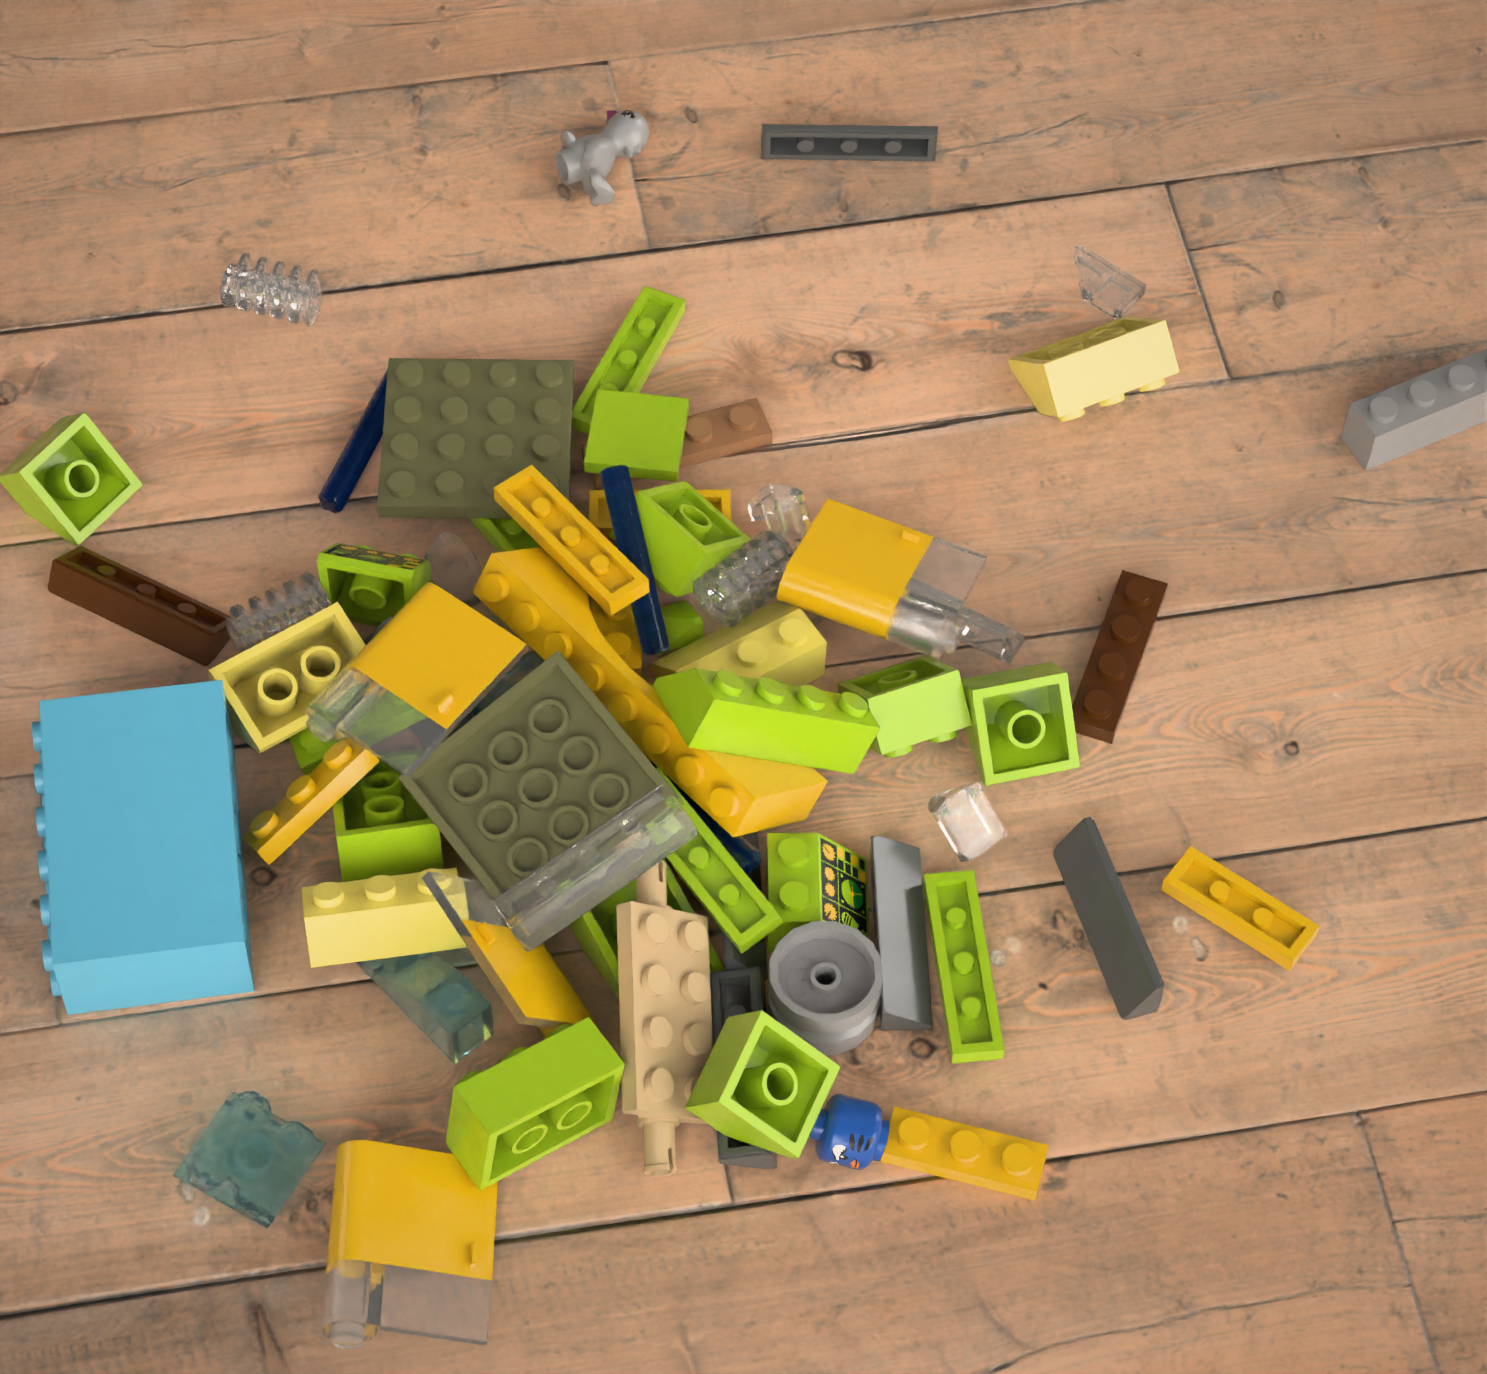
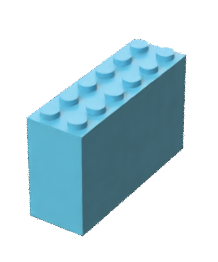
M222 680L39 701L40 721L32 722V738L35 752L39 751L40 763L34 764V781L36 792L41 794L42 806L36 807L38 835L43 837L44 850L38 851V867L40 879L45 881L46 894L40 895V912L43 926H48L49 938L42 940V956L45 971H50L52 994L54 997L62 996L67 1015L255 992L233 733Z

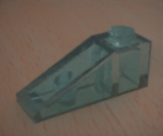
M429 952L356 962L454 1065L494 1034L492 1004L458 969L434 953Z

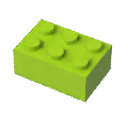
M590 1017L572 1026L570 1024H563L554 1029L545 1040L529 1048H516L508 1053L500 1063L484 1071H471L457 1082L453 1087L445 1143L481 1191L612 1121L625 1063Z

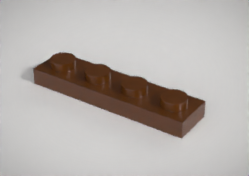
M1122 570L1072 704L1076 733L1110 744L1113 743L1165 598L1168 583Z

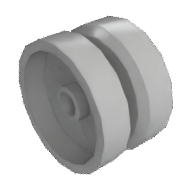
M813 921L792 929L777 943L769 961L768 1015L824 1055H838L856 1048L872 1033L880 1012L883 967L882 959L873 942L856 928L836 921Z

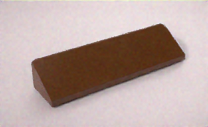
M78 546L52 561L48 582V590L51 593L203 666H207L214 661L239 628L240 621L83 546Z

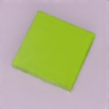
M597 389L584 458V472L677 482L689 413V398Z

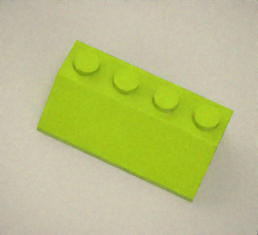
M698 668L657 677L652 685L689 748L854 774L881 728L868 709L867 702L852 692L839 694L822 691L812 685L805 684L800 687L779 683L768 677L755 679L738 676L728 670L715 672Z

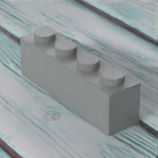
M1487 348L1350 404L1341 439L1365 471L1487 421Z

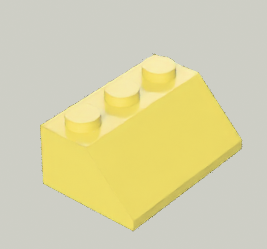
M1125 316L1007 359L1011 371L1038 412L1042 415L1058 417V421H1068L1081 417L1085 414V407L1096 403L1101 407L1119 403L1125 400V392L1136 388L1140 392L1157 389L1166 384L1164 378L1180 373L1166 320Z
M336 602L209 669V681L222 680L233 732L260 754L369 695L355 683L346 670L349 662L366 644L340 604Z
M772 602L650 663V669L656 677L694 668L715 672L728 670L738 676L755 679L768 677L779 683L801 687L825 675L827 642L801 608Z
M431 868L418 873L394 876L377 875L363 880L339 883L323 882L316 886L302 887L303 913L311 968L466 948L464 923L461 920L463 919L457 868Z

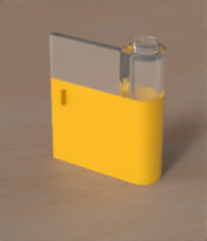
M828 498L790 558L780 581L777 600L941 660L945 652L953 655L963 631V627L956 625L958 614L982 571L987 556Z
M427 582L305 708L309 716L306 725L315 736L326 743L331 739L339 742L349 737L409 778L528 652V644L439 586Z
M430 871L422 877L430 892L518 1024L536 1026L544 1039H546L557 1027L563 1024H570L572 1026L590 1017L601 1032V1028L532 926L521 933L480 881Z
M351 1140L341 1143L337 1147L321 1323V1333L331 1339V1344L344 1349L359 1348L363 1346L364 1341L372 1339L379 1330L486 1346L489 1342L498 1181L480 1191L454 1154L370 1140Z

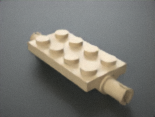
M642 860L633 865L635 871L636 902L628 901L616 905L621 1059L625 1063L622 1075V1112L637 1115L638 1127L643 1128V1174L666 1176L678 1172V1166H676L675 1127L679 1126L680 1123L706 1124L705 1121L687 1110L685 1105L713 1049L708 916L673 910L671 906H668L666 885L667 863L665 861L659 862V860Z

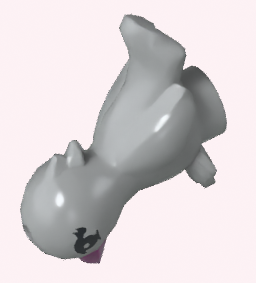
M607 110L606 125L599 133L575 138L570 130H561V141L564 145H562L561 150L556 152V165L564 184L570 185L581 182L584 192L590 196L592 206L611 203L615 197V192L606 181V178L613 168L617 157L630 159L640 154L646 147L649 139V125L645 117L633 110L619 112Z

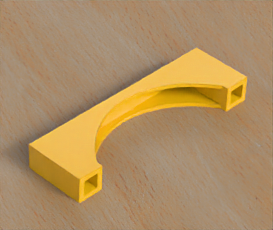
M542 547L491 553L472 593L544 660H547L559 651L639 749L732 837L807 819L828 782L813 767L687 747L655 689L617 655L602 635L590 611L588 593Z

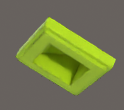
M686 600L640 614L642 623L658 655L682 648L703 637V621Z

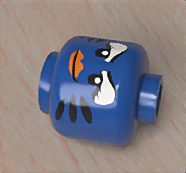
M835 1094L827 1101L824 1109H821L808 1138L816 1140V1153L822 1161L855 1170H862L872 1160L880 1161L887 1143L890 1125L889 1120L883 1119L882 1110L876 1103L843 1094Z

